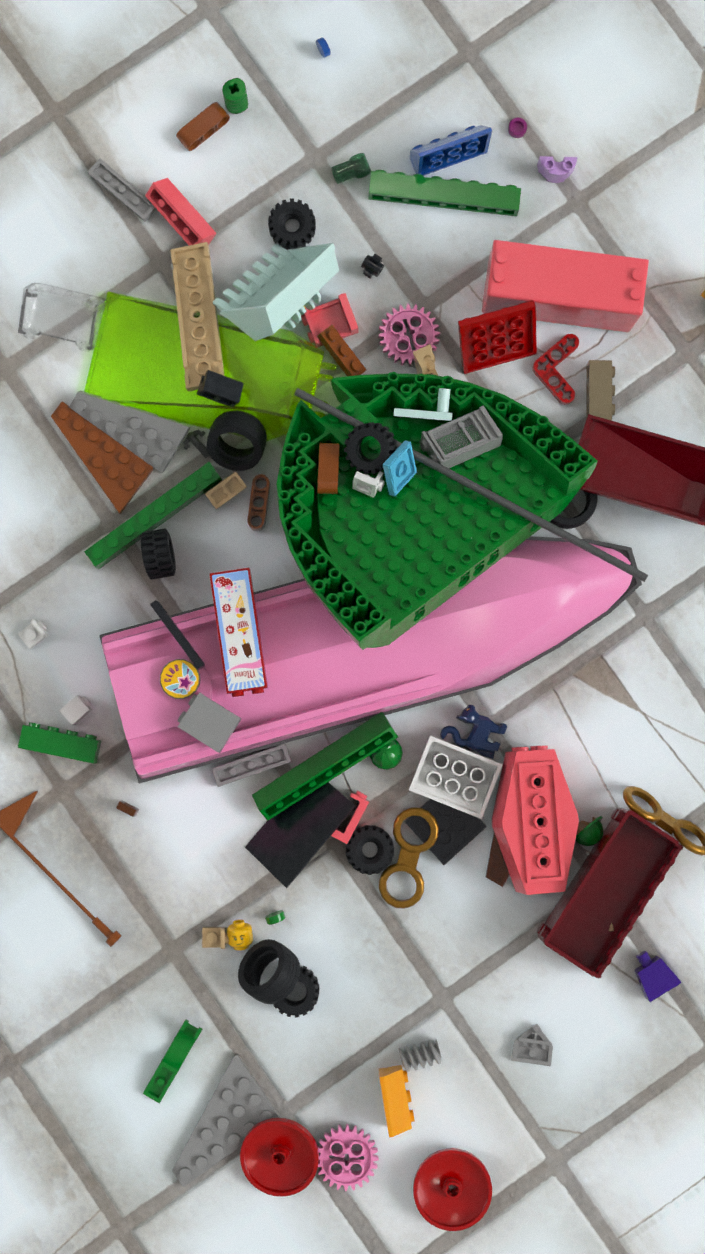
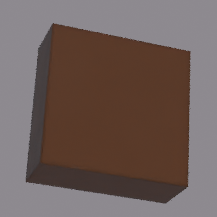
M123 800L119 801L116 807L132 817H135L139 811L138 808Z

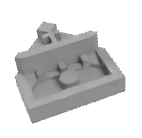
M535 1024L514 1040L511 1061L551 1066L553 1046L538 1024Z

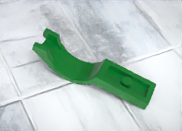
M187 1019L184 1021L143 1092L144 1095L159 1104L203 1030L200 1027L196 1028L189 1024Z

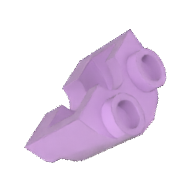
M540 156L537 163L538 172L548 182H564L573 173L577 157H564L563 161L556 162L553 157Z

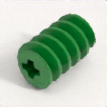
M233 78L225 82L222 92L226 109L232 114L244 112L248 109L245 83L240 78Z

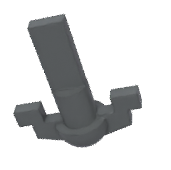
M199 429L189 432L183 442L185 444L184 449L187 450L190 447L188 443L191 441L206 459L209 456L207 448L197 438L198 435L203 437L206 433L204 431L201 432Z

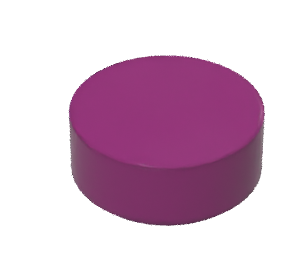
M522 118L512 119L508 126L509 134L514 138L523 137L527 131L526 121Z

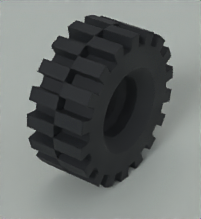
M290 198V202H286L285 199L282 200L281 205L279 203L275 205V210L272 208L270 211L271 216L268 218L270 236L273 237L275 244L278 243L281 247L285 246L287 250L298 248L299 246L306 247V243L309 244L311 238H314L316 230L315 216L307 203L303 205L302 200L299 199L297 202H294V198ZM296 219L300 224L298 230L295 232L286 230V221Z
M364 825L353 832L349 842L346 844V857L349 864L359 873L368 875L379 874L391 864L394 857V844L390 835L381 827ZM367 842L375 843L378 848L377 854L373 857H367L362 852L363 845Z

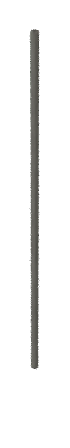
M299 388L295 391V396L353 427L365 424ZM397 441L395 448H398L402 443ZM413 450L414 459L641 581L645 582L648 575Z

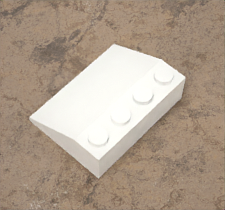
M429 735L409 790L482 819L503 764Z

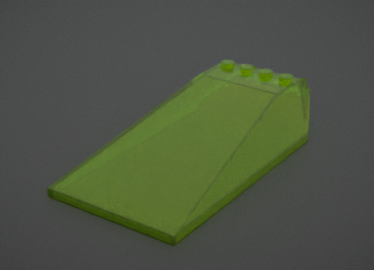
M108 291L84 392L100 396L102 399L119 402L124 406H131L157 414V416L176 420L178 423L210 429L214 420L224 412L233 410L244 411L258 418L262 425H264L268 442L287 435L290 422L300 400L312 409V404L294 395L297 388L315 397L318 380L331 382V379L334 378L331 375L320 374L321 368L334 371L337 366L323 362L324 351L292 331L278 329L273 335L254 341L224 316L217 315L224 376L244 383L240 402L233 407H229L196 395L198 390L187 391L177 306ZM199 312L194 314L195 318L200 316ZM314 411L320 418L326 415L323 412ZM228 433V434H233V435H237V436H242V437H244L243 435H240V434H237V433Z

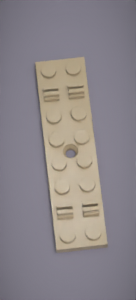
M207 242L170 249L187 391L198 390L202 375L205 376L207 370L224 375L217 309L213 304L215 292L210 250ZM199 312L200 316L195 318L194 314Z

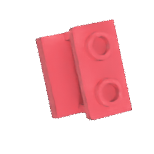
M346 293L340 294L338 299L316 306L312 310L305 308L306 313L301 315L304 326L308 325L310 331L307 333L311 344L314 343L316 348L323 346L317 336L331 325L335 327L342 338L358 333V325Z
M358 790L356 793L351 792L350 797L358 800L359 803L345 830L337 828L331 835L346 844L349 842L369 804V800L366 799L367 795Z

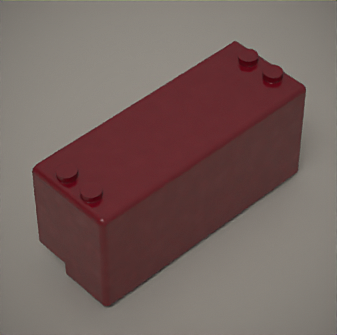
M616 808L611 815L612 819L603 831L601 840L594 845L546 922L542 923L537 930L538 938L547 947L596 978L602 977V973L611 963L616 951L622 946L623 940L632 930L634 923L643 913L646 904L653 897L659 884L664 880L669 868L675 863V859L680 851L683 850V846L679 841L632 810ZM611 923L614 931H609Z

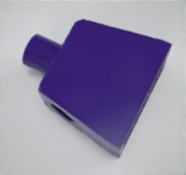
M643 951L636 956L641 966L635 969V973L644 996L649 1002L681 984L679 978L660 957L655 956L651 959L647 951Z

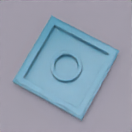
M405 440L382 464L389 495L396 496L417 473L412 445L409 441Z

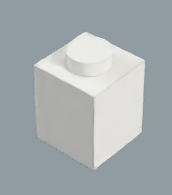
M76 695L59 711L71 725H76L92 711L90 707L91 702L85 696Z

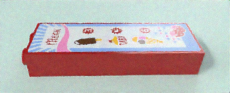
M243 568L210 573L227 694H232V697L244 696L246 691H252V694L264 693V689L268 688L251 569Z

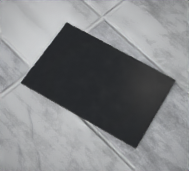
M327 782L270 820H267L245 848L276 879L288 888L354 809L355 805Z

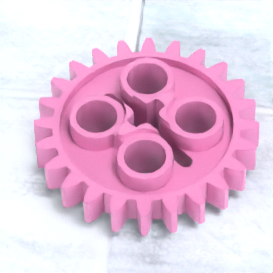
M407 304L406 309L400 305L399 311L395 308L392 309L393 315L386 314L388 320L382 319V324L385 326H380L379 330L384 333H380L378 338L384 340L380 341V346H385L383 353L389 351L388 358L395 357L394 363L400 359L402 366L405 361H408L409 366H411L412 361H414V351L411 348L409 336H406L407 329L403 322L404 319L407 321L409 333L412 335L415 351L429 344L432 346V351H436L437 347L434 344H439V339L435 337L440 336V332L435 330L439 328V325H433L436 318H429L430 311L424 314V307L419 311L416 304L413 309H410L409 304ZM418 320L420 326L413 327L410 322ZM395 325H399L403 330L401 332H394L392 328ZM424 338L426 343L419 345L416 339ZM400 343H405L408 346V348L406 350H400L398 348V345Z
M346 1124L345 1129L338 1125V1131H335L332 1127L331 1135L326 1132L324 1133L326 1140L319 1139V1143L322 1146H318L320 1160L318 1167L322 1168H320L318 1174H325L323 1181L330 1179V1187L336 1183L337 1190L340 1189L341 1185L344 1186L345 1191H347L350 1185L355 1190V1184L363 1187L362 1180L368 1183V1175L374 1176L372 1169H377V1164L373 1161H378L379 1158L373 1154L378 1152V1148H372L375 1141H368L370 1134L368 1133L364 1136L363 1128L358 1132L356 1125H354L352 1130L349 1129V1124ZM339 1143L342 1145V1149L335 1151L332 1145ZM354 1144H360L362 1149L354 1151L351 1147ZM345 1154H349L348 1161H346L344 1158ZM338 1163L342 1168L339 1171H335L331 1166ZM359 1164L362 1168L359 1171H353L351 1166Z

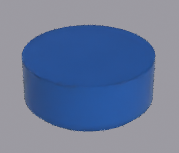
M322 37L317 39L316 45L323 58L329 56L331 51L326 40Z

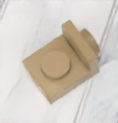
M226 927L202 928V948H226V944L229 942Z

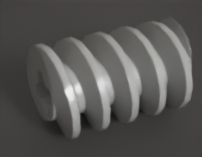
M437 1039L435 1040V1045L429 1040L428 1047L421 1042L420 1049L413 1044L412 1051L406 1046L405 1053L399 1048L402 1065L407 1072H410L411 1065L415 1070H418V1064L425 1068L426 1061L430 1066H433L434 1059L437 1064L441 1063V1053Z

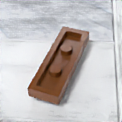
M333 325L317 336L346 376L361 375L367 370Z

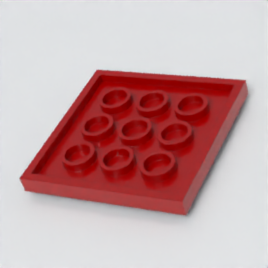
M534 300L458 321L461 362L464 374L537 354L536 305Z

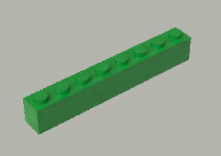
M384 170L371 171L368 200L517 217L521 188H517L515 185L498 186L497 183L481 184L475 180L463 182L457 178L446 180L439 176L428 178L421 174H413L411 176L405 175L403 172L386 173Z
M210 462L206 463L85 550V554L97 569L102 568L141 540L142 532L153 531L221 482V477Z
M380 712L252 794V797L261 814L267 820H270L398 738V735L384 713Z

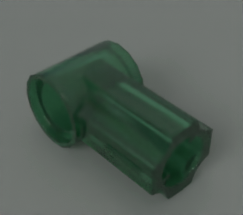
M364 153L356 154L349 161L331 167L337 184L355 177L358 179L363 178L371 173V168Z

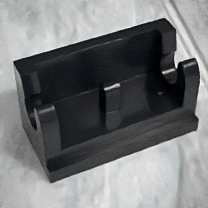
M207 370L205 376L202 375L196 395L233 407L240 402L244 383Z

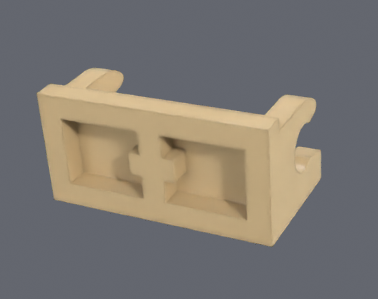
M429 344L414 351L413 356L417 374L438 376L435 370V356L432 346Z
M234 471L204 494L215 509H218L247 488L238 473Z

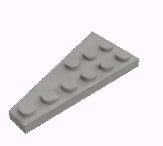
M78 391L69 406L73 411L161 473L165 471L191 428V425L157 416V414L131 406H124L119 402L102 399L100 396L84 391Z

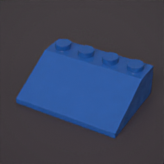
M483 125L477 127L470 126L465 131L460 133L453 132L444 139L440 140V138L432 140L430 144L415 146L410 150V160L415 173L425 176L486 154L492 135L491 127Z

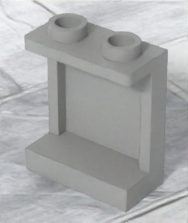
M200 692L198 695L194 694L188 703L190 708L187 712L183 711L177 720L180 723L178 728L216 752L221 753L242 718L217 704Z

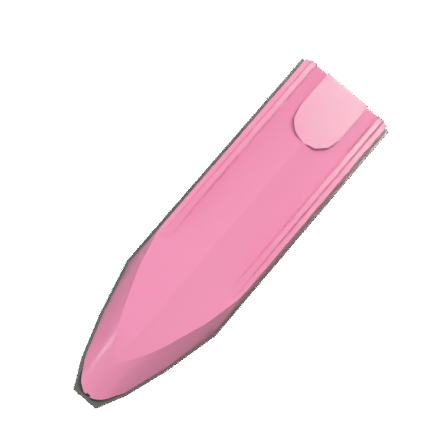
M530 536L390 645L366 648L364 650L340 627L308 587L305 579L254 592L268 688L264 689V693L252 694V691H246L244 696L232 697V694H227L214 603L170 615L171 619L205 663V667L198 670L200 685L194 694L198 695L200 692L242 718L221 753L216 752L178 728L180 723L177 720L183 711L187 712L190 708L188 703L192 696L185 699H175L168 696L161 687L160 674L163 667L173 660L184 659L191 663L193 662L160 618L101 634L99 637L136 776L140 784L367 721L380 712L388 715L492 686L561 647L610 614L641 586L642 582L640 579L563 538ZM582 539L638 569L631 547Z

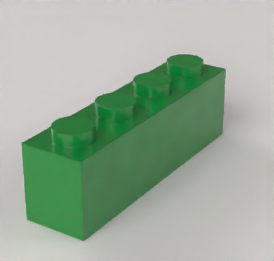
M29 722V725L22 726L18 748L93 764L97 763L101 740H96L97 736L86 734L85 737L78 736V732L71 730L62 733L59 732L57 727L48 726L47 729L40 728L41 724Z

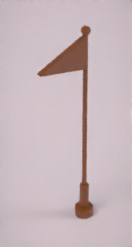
M38 791L0 811V828L93 920L92 923L108 938L105 942L112 947L122 935L117 930L113 933L98 917L95 918L14 836Z

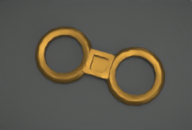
M629 786L624 789L623 799L633 812L647 821L655 822L657 826L669 834L673 833L679 843L694 854L705 855V833L698 826L687 820H676L663 811L658 801L645 790L635 786ZM632 795L644 799L652 807L654 813L647 812L637 805ZM681 828L687 829L696 835L701 841L702 846H698L688 840L682 833Z
M412 807L403 810L393 823V835L401 850L398 862L390 865L382 872L379 879V891L386 903L395 908L405 909L414 906L424 893V881L416 867L420 853L429 850L435 844L438 838L439 827L435 817L423 808ZM413 815L420 816L429 823L431 834L425 843L413 845L403 838L401 825L407 817ZM398 871L411 874L416 882L415 894L406 900H398L392 897L387 889V880L391 874Z

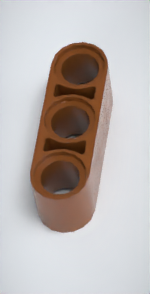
M214 102L177 132L176 137L188 151H192L229 121L230 116L218 102Z
M337 443L319 444L317 493L337 494L339 444Z
M263 474L256 475L252 481L247 521L253 531L263 530L266 524L270 481ZM259 480L267 482L266 486L262 489L256 486ZM256 499H263L264 505L262 507H255L254 501ZM253 518H261V524L253 526L251 524Z

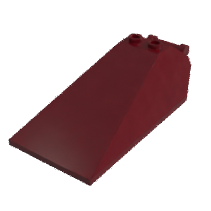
M588 414L579 445L598 462L592 475L586 480L580 490L705 526V447Z

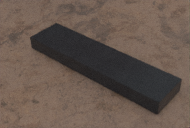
M156 600L150 604L196 668L201 670L205 667V663L160 602Z

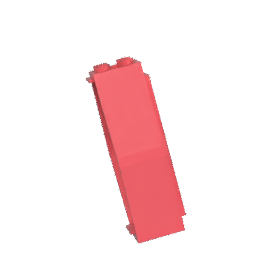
M548 745L530 746V750L529 747H512V751L505 752L492 815V827L516 892L525 895L565 892L579 818L555 749H548ZM536 778L540 779V784L538 786L534 784V780ZM538 818L543 819L542 825L537 824ZM543 857L546 859L545 865L540 864V859Z

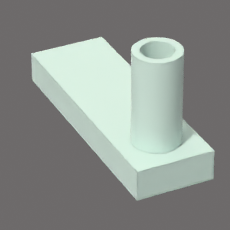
M439 388L437 411L394 408L393 416L452 421L453 413L448 412L450 389Z

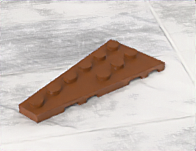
M62 401L51 415L52 419L119 514H121L154 468L73 411Z

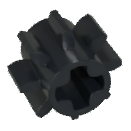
M374 254L373 257L367 255L361 265L364 269L363 274L370 279L372 275L378 277L384 268V264L381 263L382 258L377 254Z

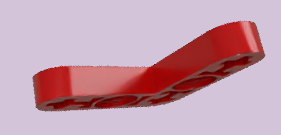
M574 334L564 336L533 364L534 374L558 402L563 405L572 403L575 398V391L555 367L578 348L579 339ZM567 339L569 341L573 340L574 347L570 345L564 351L563 347L567 344ZM552 351H559L561 358L559 360L552 359ZM548 359L549 363L545 366V371L542 369L539 371L537 369L538 363L543 365ZM549 378H558L559 384L557 386H551L549 384ZM562 384L564 385V387L562 388L563 392L570 393V400H568L567 398H562L563 393L561 390H559L558 393L556 392V390H558Z

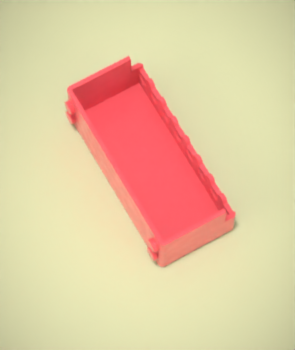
M494 240L488 259L482 313H489L534 300L536 305V321L630 332L643 313L649 260Z

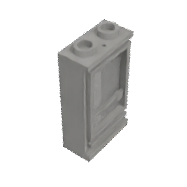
M481 406L478 410L427 432L423 431L420 446L424 452H427L430 459L447 468H451L501 446L503 434L485 407Z

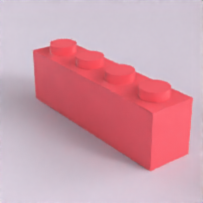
M168 178L152 183L145 195L146 198L188 245L207 242L209 245L217 233Z

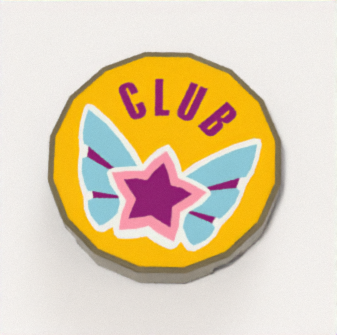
M176 659L163 667L160 674V684L168 696L175 699H185L192 696L198 690L200 674L193 663L184 659Z

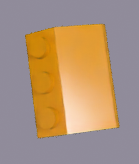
M402 1065L379 1068L389 1138L412 1129L411 1122H415L413 1109L409 1110L408 1102H412L410 1090L405 1088V1083L408 1082L407 1071L402 1070Z

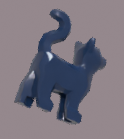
M468 705L456 717L463 723L473 725L466 739H461L459 731L454 726H446L441 730L440 737L442 739H445L447 734L450 733L454 743L458 746L475 750L480 755L493 759L495 751L499 750L500 743L496 741L491 743L488 741V737L491 732L505 734L507 726L504 723L500 725L495 724L488 717L479 715L475 706Z

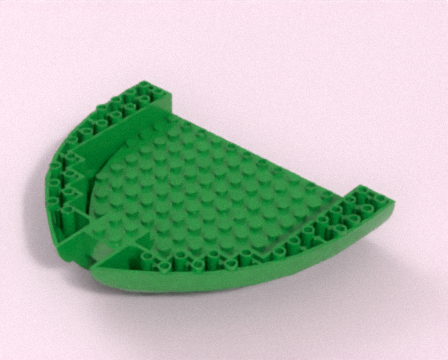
M390 372L389 374L355 375L331 379L334 394L341 403L336 409L363 423L374 422L381 423L383 427L387 426L389 428L388 431L390 433L393 432L395 435L393 438L400 443H403L405 440L411 442L413 450L428 458L429 455L420 446L422 432H427L450 421L393 416L394 408L437 411L439 388L450 389L448 412L453 413L452 420L484 406L503 434L501 446L449 469L548 522L562 513L586 480L590 478L598 462L577 442L550 423L546 416H541L503 394L470 382L453 379L451 376L442 377L431 374H397L396 372ZM300 400L293 414L283 445L276 485L280 520L289 551L308 587L340 627L362 650L390 645L542 528L415 460L417 473L396 496L389 495L385 473L383 474L384 487L381 492L377 491L374 498L352 489L353 478L357 471L356 467L349 465L351 463L350 460H346L347 452H344V448L346 447L345 440L349 437L348 434L355 427L329 413L320 418ZM473 424L465 427L474 442L482 439ZM462 429L436 440L445 455L471 444ZM367 436L362 440L361 451L365 457L374 460L379 457L381 446L377 439ZM320 443L339 444L337 494L317 493ZM379 472L374 474L369 473L367 475L375 479Z

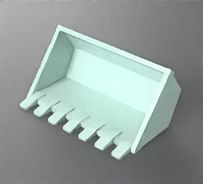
M333 243L287 250L275 244L271 250L279 256L278 258L265 253L262 259L269 264L268 267L258 261L255 262L252 268L260 274L257 276L247 270L242 276L250 284L247 285L237 279L233 286L240 293L237 294L227 288L223 295L230 302L227 303L220 298H216L213 304L221 310L220 314L230 320L254 341L273 335L283 325L288 329L295 328L296 326L293 321L296 323L301 321L300 314L306 313L304 306L309 310L314 309L315 305L310 299L319 304L321 295L318 291L339 271Z

